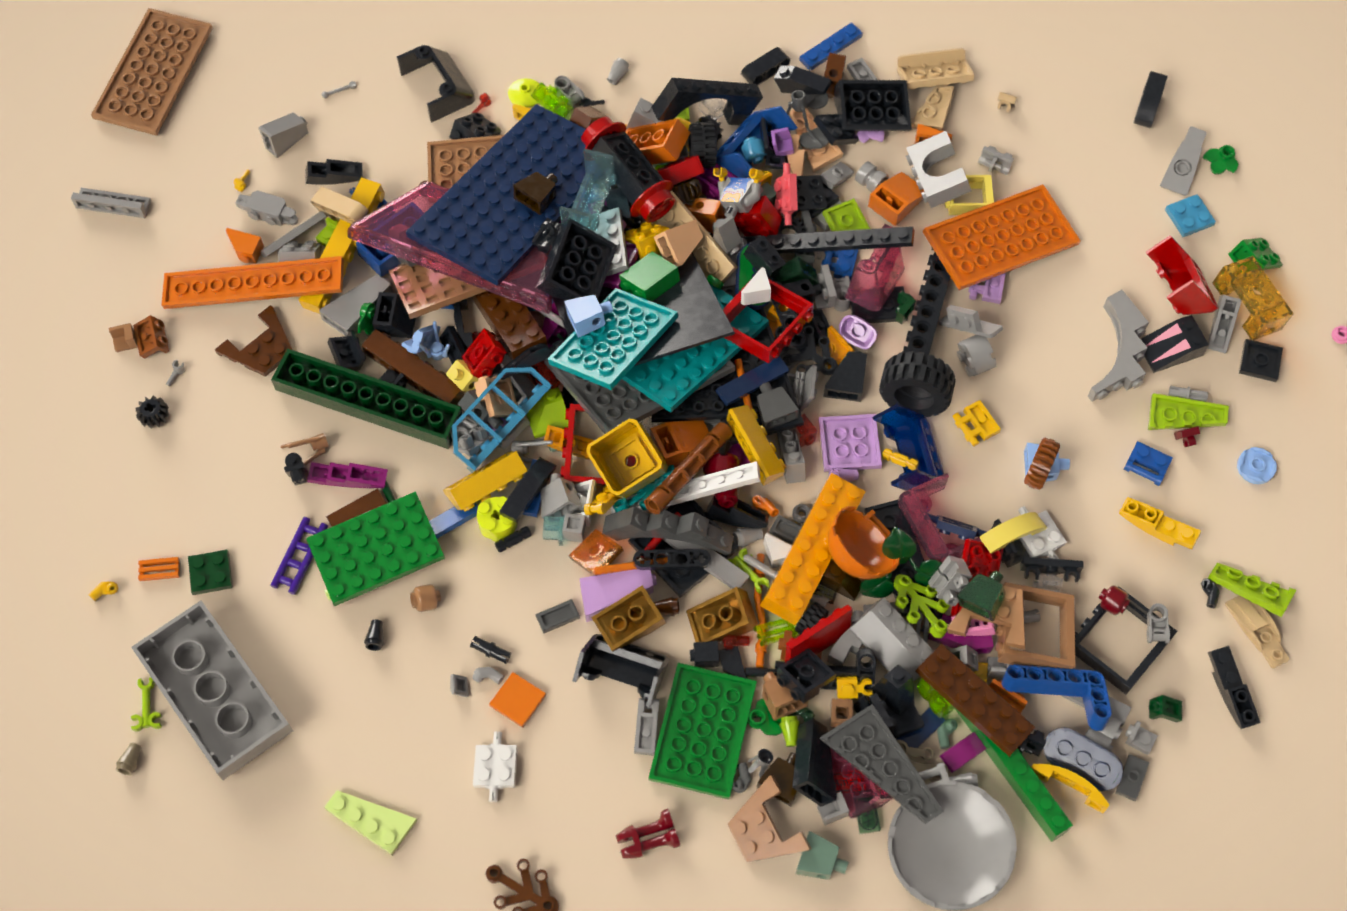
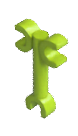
M743 548L739 551V556L727 560L750 575L756 592L761 594L760 586L765 585L769 588V581L767 578H760L747 565L748 563L744 561L743 557L748 553L747 549Z
M149 677L148 685L144 686L143 680L140 678L137 684L142 690V717L137 714L131 716L133 721L139 720L138 725L131 726V729L135 732L149 727L160 729L162 725L154 723V720L161 718L162 715L159 712L151 714L150 690L154 688L155 682L152 677Z

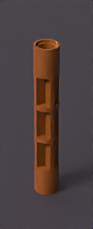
M723 422L717 423L672 473L645 499V507L653 514H660L679 491L690 482L694 475L732 437L731 428Z

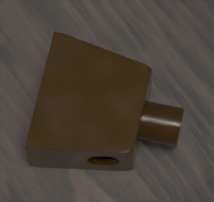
M534 172L513 185L514 199L541 215L556 197V183L558 179L552 173L545 177L538 172Z
M792 752L786 761L777 757L757 782V788H759L769 776H774L782 791L781 794L774 798L792 807L797 790L792 788L796 756Z

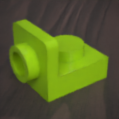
M329 217L325 219L327 225L315 237L316 241L325 247L339 222Z

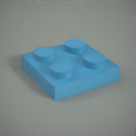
M1198 194L1167 205L1165 211L1182 237L1212 227L1216 222Z

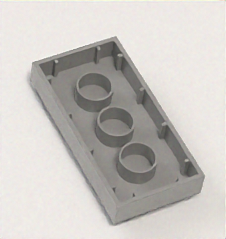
M199 601L131 647L222 780L293 732L289 723L202 601Z

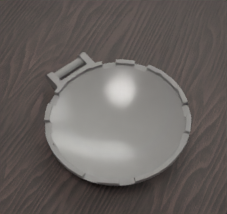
M942 762L936 764L937 767L919 772V775L923 780L940 775L941 780L928 784L927 787L944 812L924 824L905 807L900 805L890 824L888 853L897 878L905 889L918 900L943 910H966L987 902L1004 887L1014 868L1017 851L1016 836L1012 822L1001 804L977 786L950 781Z

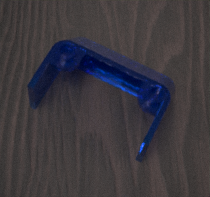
M896 404L872 417L874 421L884 425L885 436L896 442L899 453L908 456L909 459L913 458L919 461V465L914 471L908 469V467H903L904 472L899 475V478L891 481L892 486L905 491H913L945 483V475L931 427L924 415Z

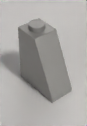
M294 112L259 127L265 148L276 158L280 157L309 133L306 120L302 116H297Z

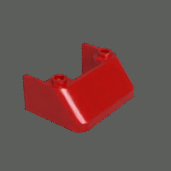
M1171 235L1146 251V254L1158 267L1156 269L1157 274L1161 279L1165 278L1173 291L1166 297L1173 304L1172 306L1177 314L1212 313L1219 309L1199 266Z

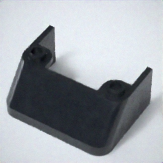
M421 45L397 56L401 76L433 62L445 82L439 87L441 97L427 103L431 123L474 102L475 96L472 88L447 52L427 45Z
M595 634L580 651L572 681L577 682L581 676L586 680L593 681L601 675L637 687L640 697L647 699L646 706L650 707L658 694L669 658L663 654L633 644L625 645L612 652L601 634Z

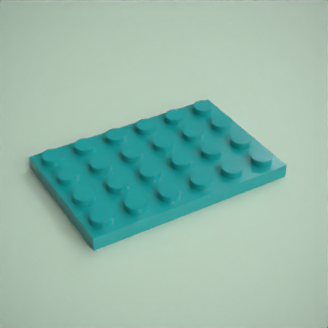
M615 288L602 302L610 301L613 312L604 314L605 325L579 338L574 331L548 358V363L612 390L678 318L677 311Z

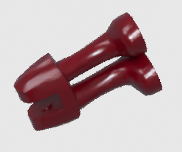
M668 808L661 811L659 820L638 828H634L631 825L615 836L618 843L634 841V845L620 851L624 859L643 857V852L660 846L669 845L672 848L681 846ZM669 830L663 835L641 842L640 838L660 831Z

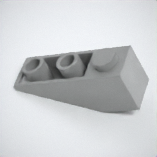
M796 429L778 432L777 438L780 455L786 466V469H784L786 484L805 482V460Z

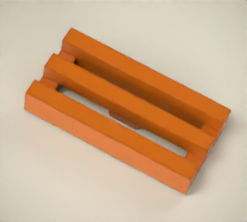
M179 557L138 561L139 581L180 578ZM165 570H175V572L144 575V572H161Z

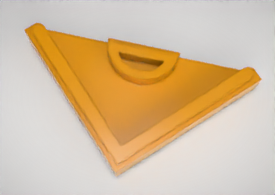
M831 325L828 328L830 357L834 358L839 366L848 351L854 352L855 350ZM827 364V369H830L831 365Z

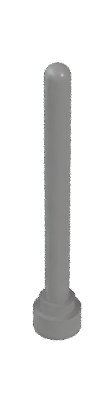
M749 554L744 555L743 559L745 562L769 577L775 578L777 574L775 570ZM814 594L810 599V602L813 604L817 602L824 608L829 601L823 595L821 597Z

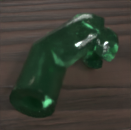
M807 707L787 715H800L804 718V722L815 717L814 711Z

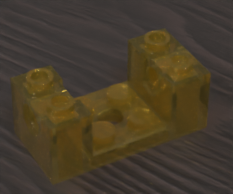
M1254 256L1223 266L1212 282L1220 295H1229L1235 291L1251 315L1242 327L1251 340H1256L1282 330L1294 315ZM1254 290L1259 291L1261 295L1256 294Z

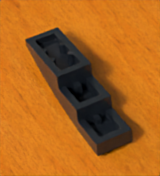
M539 457L512 491L500 509V515L517 523L525 509L528 510L535 497L538 498L542 488L545 487L550 479L549 476L553 474L557 465Z

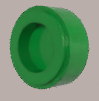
M712 275L707 276L708 283L720 290L722 289L724 282Z

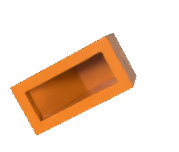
M227 228V236L239 260L244 263L256 264L260 257V252L264 248L261 237Z

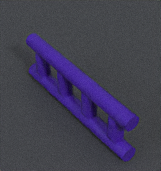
M303 517L270 584L271 587L277 589L281 583L290 586L288 590L290 594H296L314 557L309 545L300 541L304 532L313 535L326 530L328 528L327 524L321 523L319 528L308 525L310 522L309 518ZM296 549L307 552L302 562L292 559ZM288 566L299 569L294 579L284 576Z

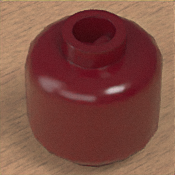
M1114 585L1110 586L1108 590L1104 588L1098 597L1101 599L1100 607L1113 615L1123 614L1131 601L1128 599L1129 595L1127 592Z

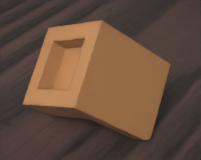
M131 323L108 328L113 338L114 350L116 352L138 348L135 331Z

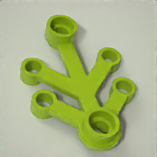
M897 575L894 579V587L898 591L895 605L900 609H904L909 602L906 597L907 593L911 598L907 620L912 624H916L921 617L918 612L919 608L932 624L929 629L931 635L936 638H943L947 632V624L943 620H938L928 607L934 608L940 613H946L950 605L946 604L943 599L938 602L929 599L934 598L937 594L935 588H931L929 585L924 587L913 583L912 579L907 575ZM916 592L925 594L928 598L920 596Z

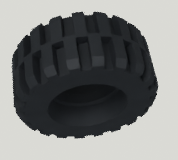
M909 351L908 353L901 352L898 355L892 356L885 363L879 392L884 402H887L888 406L895 408L900 413L903 412L905 415H915L916 417L936 416L943 413L950 406L956 383L955 374L948 364H945L940 358H935L934 355H926L924 352L914 353V351Z

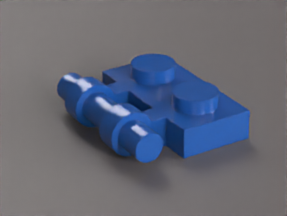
M859 249L824 251L826 255L821 265H829L830 271H834L833 278L838 279L849 276L851 282ZM832 257L838 258L837 263L832 262Z

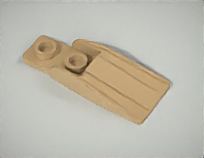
M1240 595L1225 602V606L1259 652H1262L1271 668L1274 669L1289 661L1288 655L1280 644V632L1266 609Z

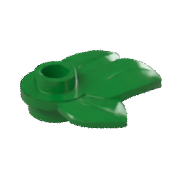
M1224 145L1219 149H1209L1203 156V159L1212 162L1210 169L1213 174H1221L1226 169L1234 173L1238 168V161L1235 159V149L1230 145Z
M371 302L364 303L361 306V319L358 323V333L360 334L365 331L367 336H370L374 331L372 323L376 307Z
M760 699L756 703L755 709L749 713V726L754 729H760L765 735L776 736L782 733V729L779 726L781 718L774 720L764 699ZM760 718L761 721L755 722L753 719Z

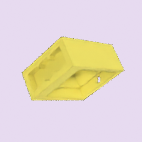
M966 175L971 189H982L983 203H954V199L945 202V208H948L949 215H961L994 203L991 175Z

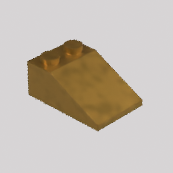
M643 585L591 617L612 652L652 633L666 624Z
M735 587L686 610L696 642H720L743 635L759 627L748 593L739 587Z

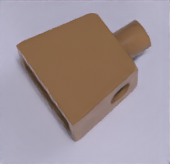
M769 672L763 677L765 683L763 684L762 697L774 720L808 706V701L803 704L800 700H794L790 690L786 686L781 687L778 684L777 677L773 672Z

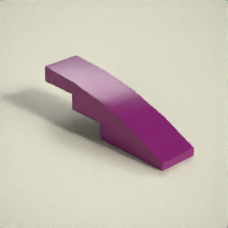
M311 462L307 482L348 488H384L388 469L349 463L348 466L331 462L330 465Z

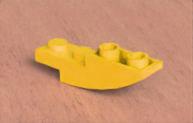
M1127 497L1119 511L1122 517L1139 529L1172 546L1177 543L1193 549L1201 534V530L1164 516V511Z

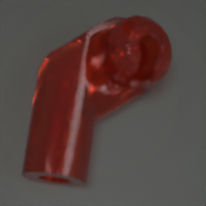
M726 635L723 638L724 647L732 649L734 646H749V636Z

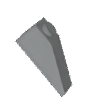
M730 215L716 225L713 239L727 255L731 254L733 256L740 251L739 247H741L742 241L735 221Z
M1220 295L1218 300L1219 309L1215 310L1208 341L1209 347L1207 349L1226 353L1242 299Z

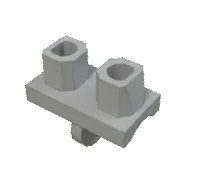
M984 146L978 163L989 167L988 171L990 172L996 170L1007 175L1014 158L1009 153L1002 154L998 152L993 146Z
M480 426L473 429L475 438H472V435L469 434L459 438L461 446L458 448V451L461 454L465 453L470 458L474 453L478 456L482 451L480 447L487 439L490 442L492 441L493 437L488 435L487 431Z

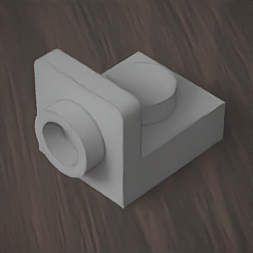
M1139 721L1134 726L1130 724L1125 733V736L1128 737L1125 744L1148 755L1158 735L1140 727L1141 722Z

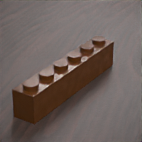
M375 329L362 343L361 346L365 355L387 370L390 368L399 375L403 373L407 383L422 394L456 406L464 396V391L460 390L446 373L437 371L430 362H424L417 354L408 352L402 347L400 342L391 340L387 333H381Z

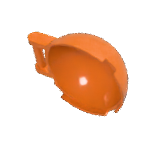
M856 506L841 509L832 520L828 532L829 552L838 567L852 577L866 580L881 578L894 571L899 565L900 558L890 559L883 554V542L891 532L874 515L876 512L872 509L864 516L862 512L855 510Z

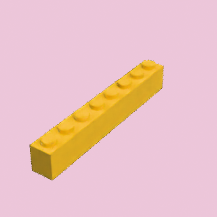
M362 177L351 199L364 205L369 212L358 226L340 219L320 257L342 256L344 259L343 277L346 274L348 264L354 258V252L357 248L356 242L362 239L364 232L368 231L369 223L372 217L376 215L377 207L385 196L380 183ZM335 293L300 296L299 302L304 309L320 314L319 310L330 303V299Z

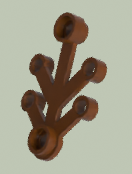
M520 859L517 862L523 886L504 875L500 866L491 865L487 868L486 877L490 883L496 884L500 882L518 893L507 897L502 895L495 897L494 906L497 909L502 910L509 905L531 901L536 905L524 909L517 906L512 911H558V901L555 897L550 896L548 875L545 870L541 869L535 873V879L540 885L541 897L534 893L529 873L530 863L527 859ZM523 862L527 863V868L525 869L520 868V864ZM492 870H497L498 874L496 876L490 875ZM540 873L545 874L543 880L537 878ZM499 899L504 900L502 906L496 904ZM546 903H551L552 907L551 909L546 910L544 908V905Z

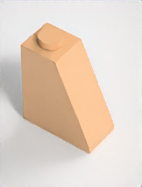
M693 220L666 230L655 236L654 239L662 257L679 267L683 265L703 238L697 221Z

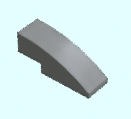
M848 629L833 646L828 655L827 662L835 666H843L849 652L857 655L863 643Z

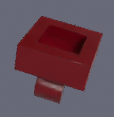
M1199 426L1175 432V439L1183 438L1184 447L1196 445L1194 435L1200 434Z

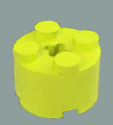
M504 496L486 499L479 504L477 510L480 532L484 537L495 542L500 539L504 540V537L513 533L518 525V522L516 523L499 513L507 500Z

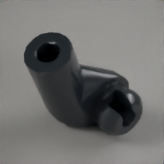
M1205 578L1202 580L1201 586L1208 596L1206 606L1216 608L1220 591L1213 581Z

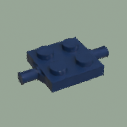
M926 513L924 517L925 521L935 523L939 532L947 535L955 533L958 534V538L963 540L975 539V537H980L987 532L980 530L976 526L941 515L935 516Z

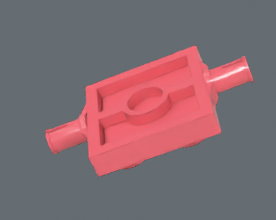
M783 163L782 177L776 178L774 183V190L776 192L775 208L780 215H784L785 226L792 225V214L798 210L797 174L790 173L791 163Z

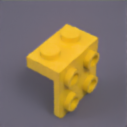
M645 222L637 229L626 231V234H624L625 241L636 244L640 260L652 251L661 255L654 237L669 230V227Z

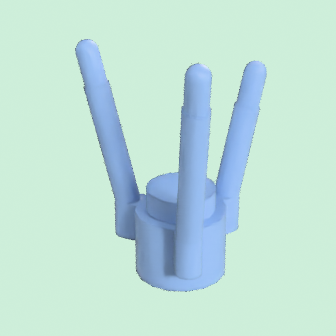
M434 321L435 343L430 346V351L420 342H417V345L427 354L428 358L432 357L434 360L439 361L444 357H448L450 345L447 344L444 348V345L439 342L437 322Z

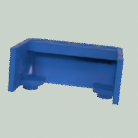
M781 106L757 110L750 114L719 148L716 163L738 178L749 177V171L753 166L745 160L741 146L747 138L756 136V138L761 139V118L764 117L772 124L773 130L788 127L791 131L798 128Z

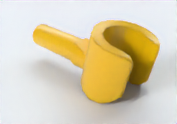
M248 169L240 178L234 179V188L239 192L246 188L244 181L250 173Z

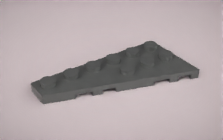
M873 705L865 708L819 738L924 824L944 812Z

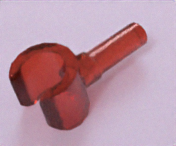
M487 93L480 95L479 100L481 103L474 109L472 114L478 113L484 106L488 107L491 105V100Z

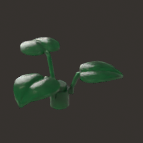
M894 527L890 535L883 542L882 552L886 557L890 559L900 558L899 564H904L909 560L914 570L917 571L914 576L915 581L925 587L929 585L928 581L937 569L939 570L942 562L930 559L921 563L920 568H918L912 559L916 552V544L906 532L898 527ZM893 571L881 578L864 579L860 586V593L872 598L889 596L894 590V583L890 580Z

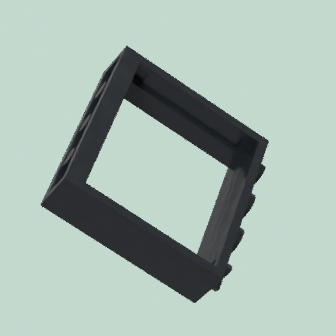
M1128 593V599L1131 601L1126 609L1147 625V614L1150 609ZM1099 603L1092 611L1094 616L1091 619L1087 617L1080 627L1083 629L1079 633L1075 631V655L1093 670L1100 672L1107 681L1127 695L1167 644L1159 641L1126 681L1080 645L1082 640L1107 612L1100 607ZM1153 613V616L1155 618H1160L1155 613ZM1169 625L1171 641L1178 631Z

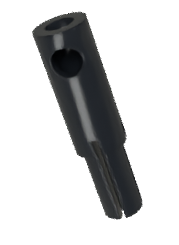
M745 667L746 676L764 677L768 672L778 671V669Z

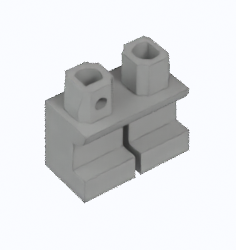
M948 555L939 567V570L937 569L930 578L928 584L931 588L936 589L938 593L936 598L943 599L948 605L956 606L959 602L957 596L959 592L964 593L971 587L968 581L972 575L964 559Z

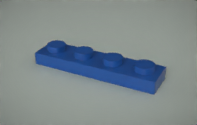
M851 22L802 54L799 61L809 71H812L828 60L829 52L839 53L860 39L863 33Z

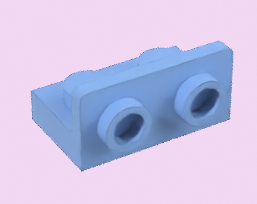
M433 325L415 331L412 339L404 341L402 347L407 348V351L417 354L423 351L417 345V342H420L427 349H430V346L435 343Z

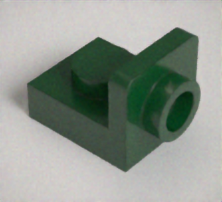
M903 291L898 294L897 302L900 305L896 309V321L901 325L914 311L916 304L913 296Z
M1164 695L1149 700L1150 719L1154 720L1161 717L1173 722L1182 721V701Z

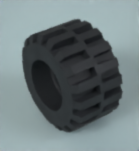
M713 122L690 123L688 130L690 132L688 137L689 156L698 155L703 168L715 167L717 162L715 125Z

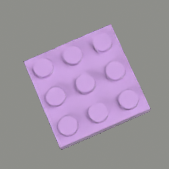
M876 414L819 417L824 472H829L834 468L857 470L882 468Z

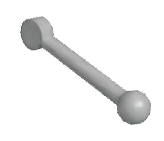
M351 81L349 85L329 92L324 91L322 92V97L327 98L331 94L348 88L355 89L356 82Z

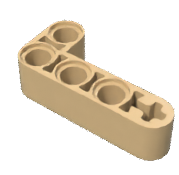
M322 186L310 200L319 212H324L326 218L329 217L334 220L337 217L355 226H358L369 212L361 203Z

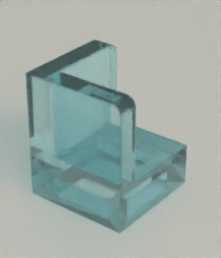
M544 516L542 536L544 540H558L559 546H563L562 529L564 517Z

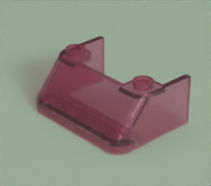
M947 473L903 492L898 500L899 508L928 558L944 562L948 555L961 558L964 544L960 546L953 543L945 544L927 514L932 507V501L929 496L945 489L949 477ZM980 537L973 539L975 541L982 542Z

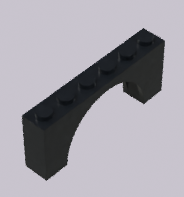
M671 78L652 105V109L658 121H668L675 119L683 110L700 101L714 98L725 99L727 103L722 112L728 125H741L763 99V96L757 84Z

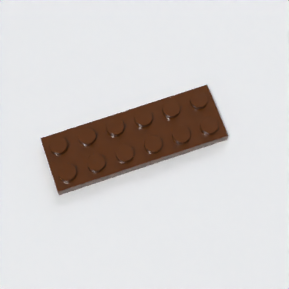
M942 643L915 671L1009 757L1036 728Z

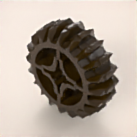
M696 178L682 181L673 185L672 191L683 204L697 199L703 193L701 183Z

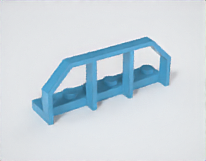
M532 367L505 368L452 425L453 454L468 466L467 469L473 473L552 385ZM507 373H531L543 384L540 385L538 383L531 391L533 396L530 399L526 397L518 406L495 386ZM491 389L517 412L513 411L506 418L508 423L504 427L500 425L495 431L472 412V409ZM467 415L493 437L491 442L487 439L480 447L482 451L478 456L474 453L469 460L458 451L457 426Z

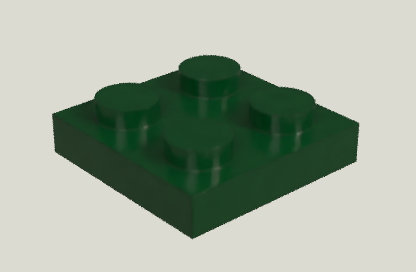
M227 549L188 556L192 595L233 588L230 558Z

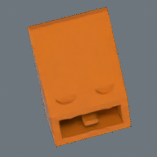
M900 172L882 182L870 194L868 207L896 227L923 200L921 193L924 190H919L916 181L905 173Z
M703 420L666 422L650 428L652 441L667 465H674V467H677L709 433Z

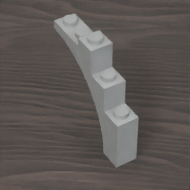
M1123 290L1107 297L1103 306L1116 330L1118 342L1117 357L1112 370L1103 380L1091 387L1088 397L1092 402L1096 399L1101 400L1105 398L1110 391H1117L1123 386L1126 390L1132 387L1137 388L1143 383L1146 372L1138 362L1145 357L1144 354L1147 346L1139 337L1146 332L1149 322Z

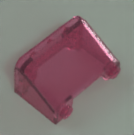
M884 224L882 228H893V227H891V226H889V225H887V224ZM901 247L875 248L870 259L861 260L855 269L845 298L871 311H879L904 272L905 267Z

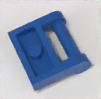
M1137 441L1123 470L1127 472L1132 471L1160 486L1173 457ZM1135 462V463H1137V464H1139V465H1141V466H1143V467H1146V468H1148V469H1150V470H1152V471L1158 473V475H1156V474H1154V473H1152V472H1150V471H1148V470H1146V469H1143V468H1141V467H1139V466H1137V465H1135V464H1133V463Z

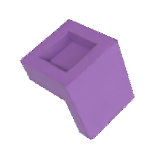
M789 128L772 130V144L776 155L786 156L794 154L793 139Z

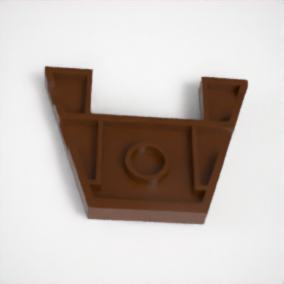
M271 305L258 314L259 319L268 327L266 331L241 351L227 339L214 349L215 352L265 377L276 369L287 348L292 350V347Z

